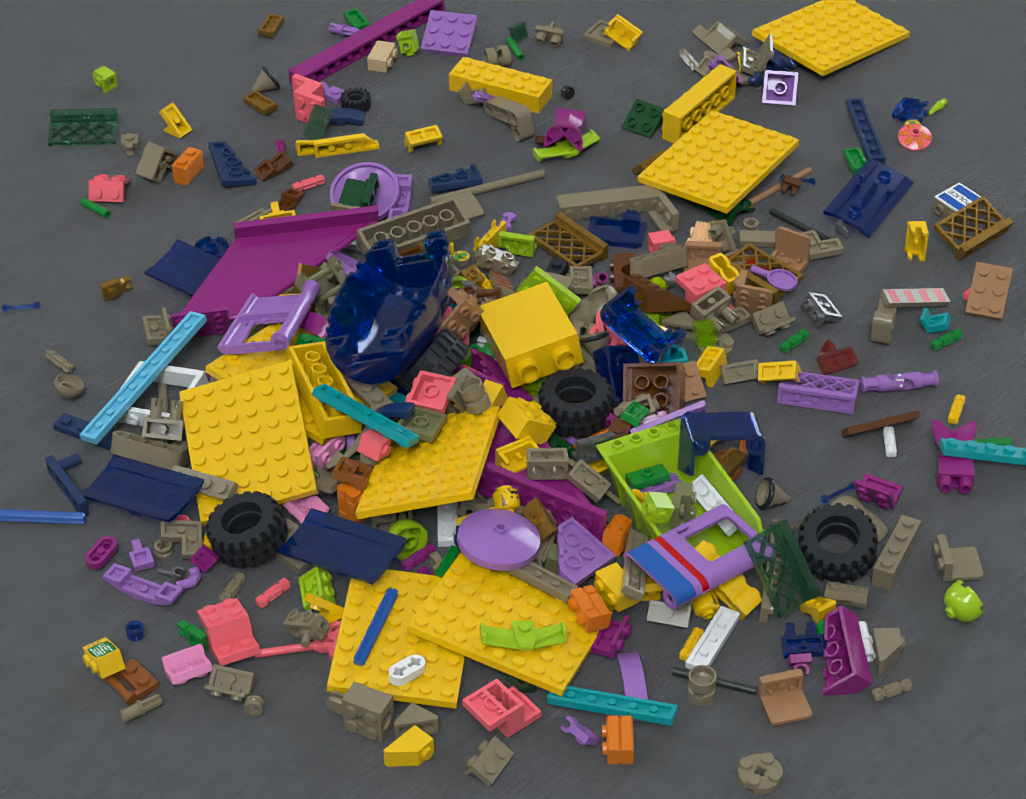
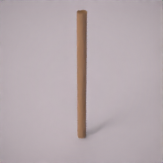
M807 167L792 175V177L801 179L812 173V169ZM780 183L749 199L752 202L751 205L780 191Z

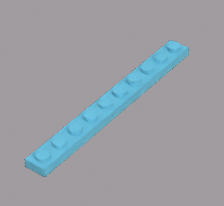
M190 311L79 434L81 440L96 445L205 324L207 319L204 314Z

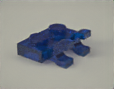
M903 97L892 111V118L900 121L912 118V120L922 123L923 118L917 115L927 116L929 114V110L923 108L929 105V101L920 102V99Z
M815 621L807 622L806 635L798 636L795 633L794 623L785 624V636H781L784 659H787L792 654L811 653L812 657L824 656V650H826L824 634H817Z

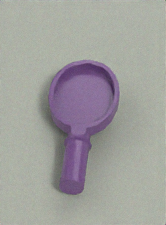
M755 265L751 266V272L767 278L768 283L780 291H791L797 287L796 276L787 270L775 269L768 271Z

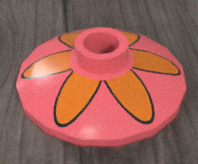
M919 124L905 125L898 133V141L901 146L911 151H920L927 148L932 140L930 131Z

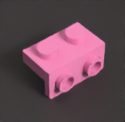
M333 437L323 446L318 442L312 444L309 447L312 463L323 468L337 450H343L346 445L345 437Z
M307 496L282 504L290 514L300 521V524L306 527L323 525L329 511V507L317 496Z
M201 644L161 658L166 677L173 685L184 684L188 679L206 676L213 668L212 663L205 656L204 648Z

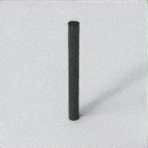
M773 207L769 211V214L804 232L815 230L820 240L830 239L826 234Z
M673 667L672 675L688 679L690 670ZM719 677L716 678V686L752 695L757 693L756 686Z

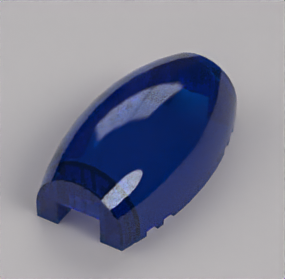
M445 229L427 232L423 241L427 252L401 256L394 238L377 241L364 254L366 259L363 263L361 261L357 262V270L354 273L350 272L329 310L327 318L329 326H326L327 336H325L326 350L335 367L345 376L364 384L388 382L408 369L432 342L444 320L451 298L448 295V290L453 286V256Z

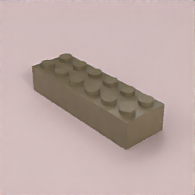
M454 196L357 229L356 243L370 268L374 269L387 264V255L417 245L421 248L420 252L428 250L432 243L441 246L467 237L470 231V221Z

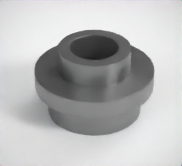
M667 271L662 277L664 287L667 289L669 287L673 288L675 284L676 274L672 273V271Z

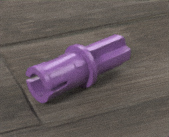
M330 23L329 26L330 33L341 34L343 37L351 36L360 31L359 28L350 27L347 24Z

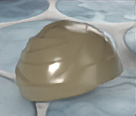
M63 374L58 375L54 379V388L62 398L75 399L84 391L85 384L77 376Z

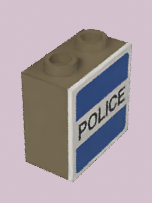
M958 183L935 196L933 212L945 219L981 196ZM979 203L978 209L984 210V205ZM966 211V216L974 217V213ZM954 218V223L962 225V220Z

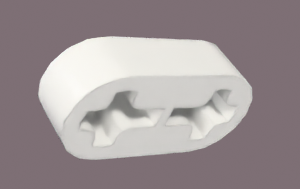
M411 655L394 664L389 669V682L395 686H402L419 677L425 671V659L420 655Z

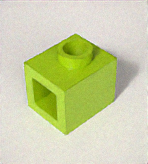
M648 492L641 507L649 523L668 524L675 510L667 493Z

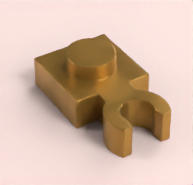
M129 276L122 277L120 281L115 278L100 284L102 299L107 302L122 296L121 291L133 289L129 283L131 282Z

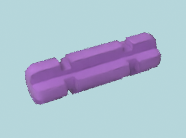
M475 91L472 98L477 102L484 103L495 98V96Z

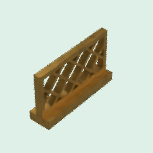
M981 196L936 223L933 228L956 252L954 257L961 261L1007 233L1014 222L1009 217L1004 219L988 200ZM982 203L986 210L978 209V204ZM966 211L973 212L974 217L966 216ZM978 214L986 215V220L978 219ZM990 216L995 217L999 222H991ZM954 218L962 220V225L954 223ZM966 221L974 222V227L966 226ZM978 224L986 225V230L978 229ZM941 226L950 227V232L944 231ZM954 228L962 230V235L954 233ZM966 231L974 232V237L966 236ZM953 238L962 240V244L958 246L953 241Z
M561 212L555 214V220L529 233L530 236H535L536 244L556 258L567 261L569 267L587 266L598 259L602 262L608 259L609 245ZM544 235L546 238H538L537 236ZM548 236H559V238H548ZM561 236H566L569 239H561ZM548 243L558 244V246H550ZM560 244H571V247L560 246ZM560 252H570V255L562 254ZM572 252L583 253V255H572ZM572 260H583V261L580 262V263H578V264H576V263L573 262Z
M747 243L728 258L730 265L736 268L739 274L741 270L751 269V266L755 265L760 268H769V271L775 267L787 270L796 276L798 283L803 279V274L751 243ZM748 250H750V251H752V252L755 253V255H744V254H745ZM765 259L769 263H758V260ZM745 260H755L756 263L745 264ZM734 261H743V264L737 265ZM748 271L747 285L772 290V305L779 303V298L788 292L780 291L770 285L768 281L759 278L762 276Z

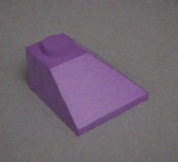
M765 70L762 103L795 106L798 72Z

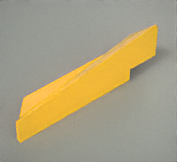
M364 133L319 140H297L295 142L297 156L315 154V158L380 149L378 140H373Z

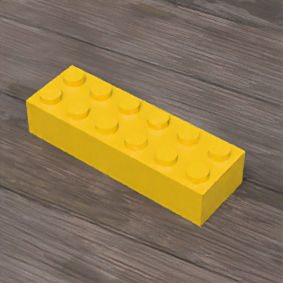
M462 57L449 73V90L458 92L461 86L468 82L471 90L485 88L489 95L504 97L528 107L530 112L538 114L552 97L551 79L474 60L469 57Z
M721 64L718 65L679 99L675 100L673 104L664 109L662 113V139L674 144L711 110L720 112L733 101L736 92L737 71Z
M325 341L289 346L287 361L291 360L293 363L297 387L323 438L361 433V422L351 419L349 415L343 412L336 411L334 407L320 402L318 398L312 395L315 387L327 384L355 400Z

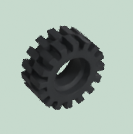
M351 87L349 90H344L341 93V108L362 110L364 113L365 111L368 112L369 108H371L370 92H367V89L363 90L362 87L359 89L357 87L352 89Z

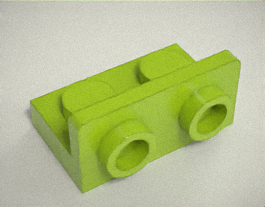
M500 231L498 234V247L506 248L511 254L525 257L534 256L537 249L535 236Z
M317 565L298 578L304 609L307 611L313 609L310 607L311 603L304 600L307 592L336 604L332 576L327 570H323Z

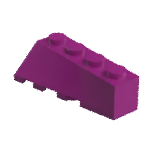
M475 348L471 349V366L473 369L504 382L507 397H520L528 402L533 401L531 394L527 393L521 385L515 388L510 386L499 363L492 356Z
M841 605L825 615L824 640L827 641V647L824 650L826 669H823V678L826 679V686L823 687V695L856 694L872 685L858 617Z

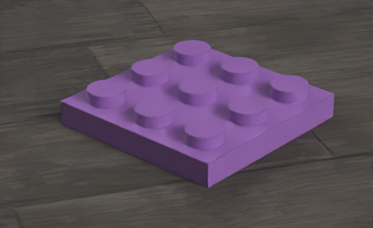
M431 10L420 48L421 52L468 57L478 16Z

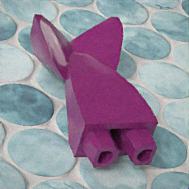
M557 107L555 125L547 130L544 146H548L562 136H565L575 148L582 151L583 138L581 132L585 128L586 111Z
M932 419L931 431L939 449L941 438L973 441L975 437L977 421H971L952 431L937 419ZM941 452L936 488H940L942 493H949L954 488L959 489L962 494H969L973 488L975 476L972 459L944 456Z

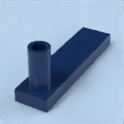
M75 453L59 461H56L53 455L45 457L47 471L76 511L84 512L88 516L89 511L86 499L65 473V470L82 464L79 454Z

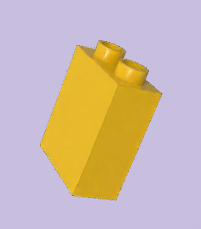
M548 282L480 306L484 310L479 318L483 335L512 388L532 383L558 370H567L584 362L578 334Z

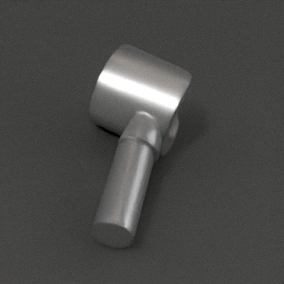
M175 567L173 571L158 568L157 573L172 577V580L176 583V581L181 580V576L185 575V570L182 567Z

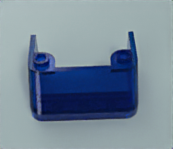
M687 411L682 415L678 455L679 471L689 476H694L695 456L706 455L710 450L711 440H746V450L748 452L747 469L759 475L764 474L765 440L757 418L752 412Z

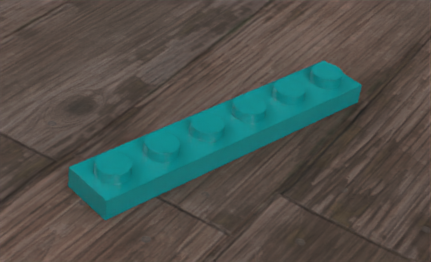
M323 384L313 389L312 395L318 398L320 402L327 403L334 407L336 411L343 412L349 415L351 419L365 424L367 428L378 431L383 437L396 441L401 447L408 448L419 442L420 436L329 385Z
M954 438L940 439L939 446L944 456L1026 465V447L1001 446L993 443H977L972 440L961 441Z
M568 686L563 696L549 692L547 696V704L619 717L632 716L635 720L669 726L673 725L679 712L678 705L573 686Z

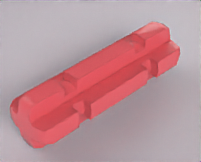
M320 174L315 176V178L311 177L300 181L301 183H293L292 189L299 191L317 187V184L318 186L325 184V178Z
M286 578L280 579L255 599L256 605L264 608L290 588V581Z

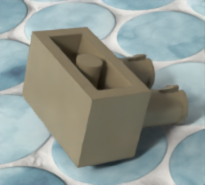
M719 285L691 304L690 316L700 325L699 327L703 329L709 325L712 329L714 328L718 335H721V332L724 333L727 329V326L718 317L723 316L732 326L740 320V316L730 308L731 296Z
M151 398L150 415L144 417L142 437L183 441L185 432L184 421L181 419L183 401L171 400L170 415L167 419H163L162 406L164 399L157 400V398Z

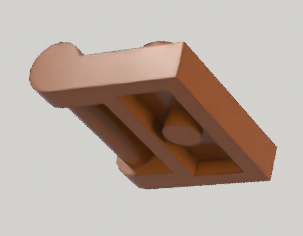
M341 457L332 471L331 478L336 479L340 483L354 484L358 490H364L374 467L370 464ZM358 471L362 472L361 476L356 475Z
M134 658L124 664L126 669L102 679L123 697L127 705H133L137 700H141L159 688V682ZM121 678L133 691H129L118 680Z

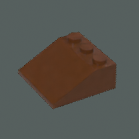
M631 274V276L624 277L622 298L646 313L691 310L692 303L650 281V279L642 277L641 274Z
M681 362L624 364L623 402L633 401L641 394H650L653 399L657 398L661 409L658 412L665 410L667 414L684 408L685 367Z

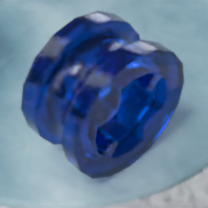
M134 620L126 625V635L130 641H140L145 637V628L141 621Z

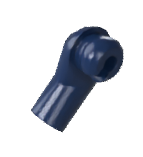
M756 71L754 76H749V85L755 84V86H760L763 82L762 72Z

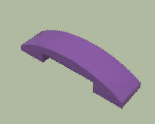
M395 174L400 188V197L396 207L389 209L388 219L409 212L412 175Z
M116 563L103 575V579L114 588L132 598L150 604L170 605L183 592L182 587L166 581L163 585H159L132 574V569Z
M638 652L618 653L616 658L625 696L648 700L644 672Z

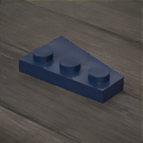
M476 164L470 165V168L463 170V168L456 169V173L453 174L443 173L428 178L431 192L436 193L482 184V177Z

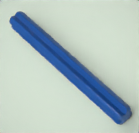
M0 509V521L85 524L86 521L84 512Z
M387 589L354 656L353 662L355 665L363 666L396 601L398 596L396 589Z

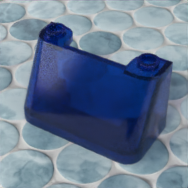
M630 285L603 305L600 311L601 321L650 363H656L673 356L679 350L687 333L681 327L677 331H672L671 327L664 331L639 309L642 302L636 300L635 294L638 290Z

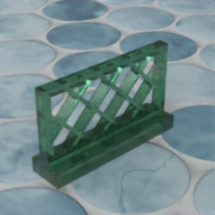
M117 108L50 110L51 120L48 146L116 144L117 128L120 120ZM73 125H79V126H78L77 128H75V129H74L73 127H71V126H73ZM85 128L87 130L86 133L83 135L79 133V131ZM100 128H102L103 130H105V131H103V132L100 133V134H98L97 132H95V131H97V130L100 129ZM66 129L71 131L66 135L62 133ZM109 133L112 139H105L103 137ZM91 134L95 136L93 139H87ZM57 135L62 137L59 140H53ZM73 135L78 136V138L75 140L70 139V137H72Z
M787 519L768 525L769 527L743 542L778 618H782L810 599L821 595ZM770 532H772L775 539L774 544L767 542ZM755 541L761 543L759 553L755 552L752 543ZM766 546L773 548L771 558L764 555ZM778 551H780L783 556L782 563L776 561ZM763 560L770 562L768 572L763 570ZM775 565L781 567L780 577L773 575ZM786 570H789L792 576L791 582L785 580ZM772 579L778 581L777 591L771 587ZM783 584L790 586L788 596L782 594ZM795 588L798 589L801 595L800 600L793 598ZM780 598L787 600L784 610L781 609L779 604Z

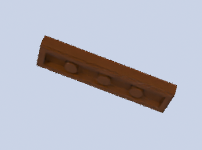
M916 410L850 426L843 429L841 434L844 438L881 429L885 426L889 427L914 421L920 418V414Z

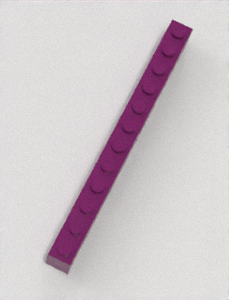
M415 0L288 70L289 83L292 85V76L294 74L317 82L324 80L369 55L377 41L392 42L396 40V36L400 31L414 30L427 23L431 10L445 12L444 0Z

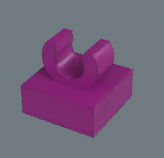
M203 544L191 556L189 561L206 573L218 560L219 556Z
M811 653L788 656V667H793L792 670L801 667L804 669L805 675L809 674L810 669L808 665L812 662Z

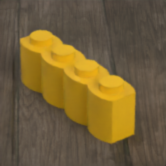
M703 540L695 547L708 561L721 557L717 554L715 546L710 542ZM742 574L712 589L729 609L740 613V620H743L762 601L760 592L754 587L751 588L746 583V579Z

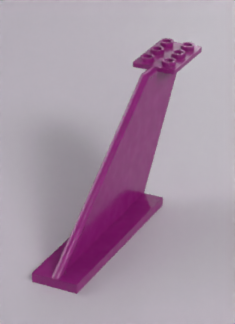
M369 206L233 223L235 240L182 312L171 314L173 330L192 311L204 314L207 319L193 337L226 333L229 329V322L235 320L251 293H255L257 297L261 298L282 294L294 285L299 263L319 267L327 261L325 256L329 249L340 252L356 240L357 229L378 223V207Z
M459 365L454 370L453 375H455L465 367ZM469 369L475 376L479 377L482 380V383H484L487 379L489 381L503 385L505 389L504 382H501L499 380H496L494 378H491L489 376ZM502 421L499 422L476 492L478 491L487 498H492L496 488L511 485L519 493L520 506H526L535 497L539 498L545 509L552 513L557 522L556 526L573 517L602 542L603 531L607 523V511L592 505L584 493L568 479L531 480L527 478L526 469L514 473L495 464L496 449L519 440L514 437ZM547 441L541 445L537 444L539 448H551Z

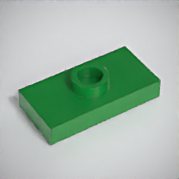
M358 8L343 12V17L351 27L362 30L370 26V23Z
M859 147L843 149L842 154L853 175L870 172V167Z
M633 401L623 411L620 418L637 428L647 417L650 410Z
M661 463L625 474V479L632 489L639 490L669 481L670 474Z

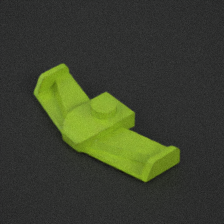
M592 129L589 133L582 136V149L593 143H599L600 137ZM568 139L556 142L555 147L533 148V156L538 162H542L543 158L556 156L570 158L580 154V151Z
M512 621L511 629L485 626L484 623H480L479 627L483 645L532 651L567 642V629L564 621L560 624L537 629L534 628L533 621Z

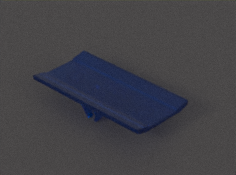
M868 159L827 206L823 214L843 220L870 238L914 182L904 174L877 160Z
M177 239L171 249L153 267L151 266L144 271V274L182 291L192 298L221 258Z
M114 454L104 471L89 487L80 493L85 499L129 511L132 515L136 513L138 517L143 515L170 523L177 518L197 495L205 481L202 478Z
M311 508L303 523L288 541L275 551L278 554L329 570L331 573L335 572L337 575L341 574L372 585L380 579L400 554L407 539Z

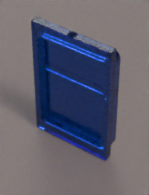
M591 216L588 231L609 246L637 249L642 247L645 231L647 230V222Z

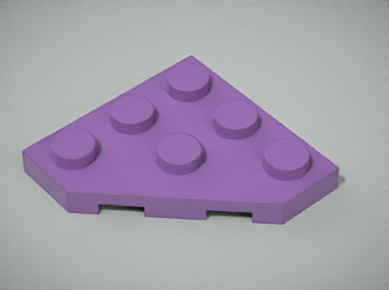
M573 517L558 526V532H556L558 576L578 586L593 576L596 571L606 567L615 560L616 555Z

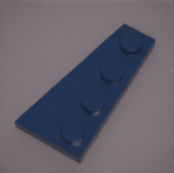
M226 141L209 142L208 148L222 187L256 185V178L250 175L247 167L244 168L240 158L235 157V152Z

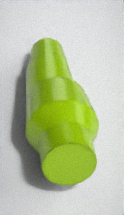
M945 98L937 101L928 111V115L931 116L943 109L948 101Z

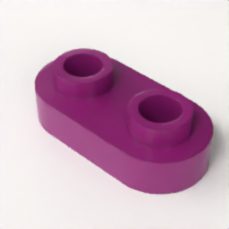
M111 536L100 538L86 553V566L93 570L104 567L118 550L116 539Z

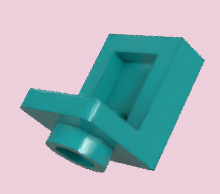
M924 308L922 316H920V323L927 333L948 330L951 321L949 312L931 315L928 308Z

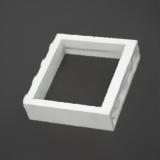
M139 361V362H138V364L136 365V367L134 368V370L131 372V374L129 375V377L127 378V380L124 382V384H125V383L131 378V376L140 368V366L144 363L143 361ZM168 365L153 381L188 387V389L209 383L205 371ZM130 407L117 422L143 426L144 417L150 415V410ZM162 412L163 419H167L170 413Z

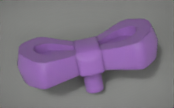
M512 212L503 214L502 221L506 222L507 232L512 230L511 222L517 220L516 214Z

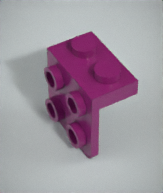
M865 473L862 481L855 480L853 483L859 500L865 503H876L878 507L886 510L888 508L895 509L903 491V486Z

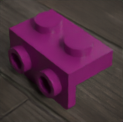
M625 615L622 622L611 619L607 629L599 630L597 638L591 646V653L615 659L617 653L622 651L626 637L631 635L632 625H630V616Z

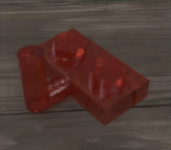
M831 339L826 340L820 348V352L825 355L818 356L816 359L823 375L851 368L859 363L852 346L836 350Z

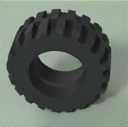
M449 329L441 330L405 368L398 378L399 384L410 393L413 381L418 376L420 370L450 376L467 355V345Z
M571 367L563 371L558 370L555 374H550L539 388L538 394L539 404L542 407L541 410L556 422V428L553 432L558 435L562 434L564 437L574 436V438H580L583 435L585 437L590 436L591 433L595 434L601 428L603 429L606 426V417H608L609 413H613L612 387L605 377L603 378L598 372L594 373L591 369L584 370L580 367L572 369ZM571 401H580V402H583V403H568V402H571Z
M245 491L243 494H234L230 499L226 498L221 505L218 504L215 507V511L211 512L206 523V536L214 552L219 556V560L228 566H237V568H245V566L254 567L258 563H265L269 557H274L276 555L275 552L280 551L283 547L288 533L287 522L277 501L270 495L262 494L259 491H254L253 493ZM256 525L249 531L238 534L243 529L249 526Z
M829 503L823 505L821 509L817 507L813 510V514L809 513L805 517V521L800 525L798 553L803 567H807V571L811 575L816 574V578L821 581L826 579L831 582L840 581V583L844 584L847 580H851V582L858 580L859 575L863 577L867 574V570L871 569L874 565V560L877 556V529L875 524L872 523L870 516L867 514L864 516V511L860 508L854 509L853 505L847 504V506H844L842 503L830 505ZM830 534H844L852 538L857 545L847 552L834 553L824 549L819 544V541Z

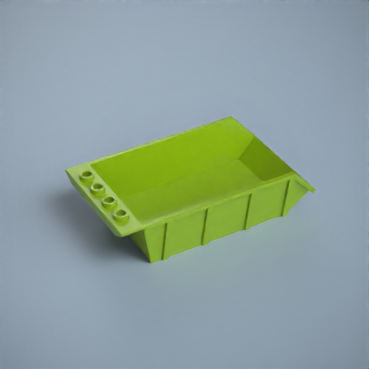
M685 417L595 445L609 468L617 497L622 501L620 503L621 506L624 505L631 515L637 529H640L644 535L649 536L648 541L670 531L671 518L668 524L649 523L641 508L642 505L629 488L630 485L625 479V474L661 463L669 473H676L679 477L678 479L685 483H692L703 474L734 512L764 538L760 517ZM671 491L667 495L672 502L674 493ZM696 499L694 507L697 508V517L707 511ZM718 524L685 539L693 548L698 546L703 540L710 542L715 546L719 556H723L752 541L739 529L731 536H728Z

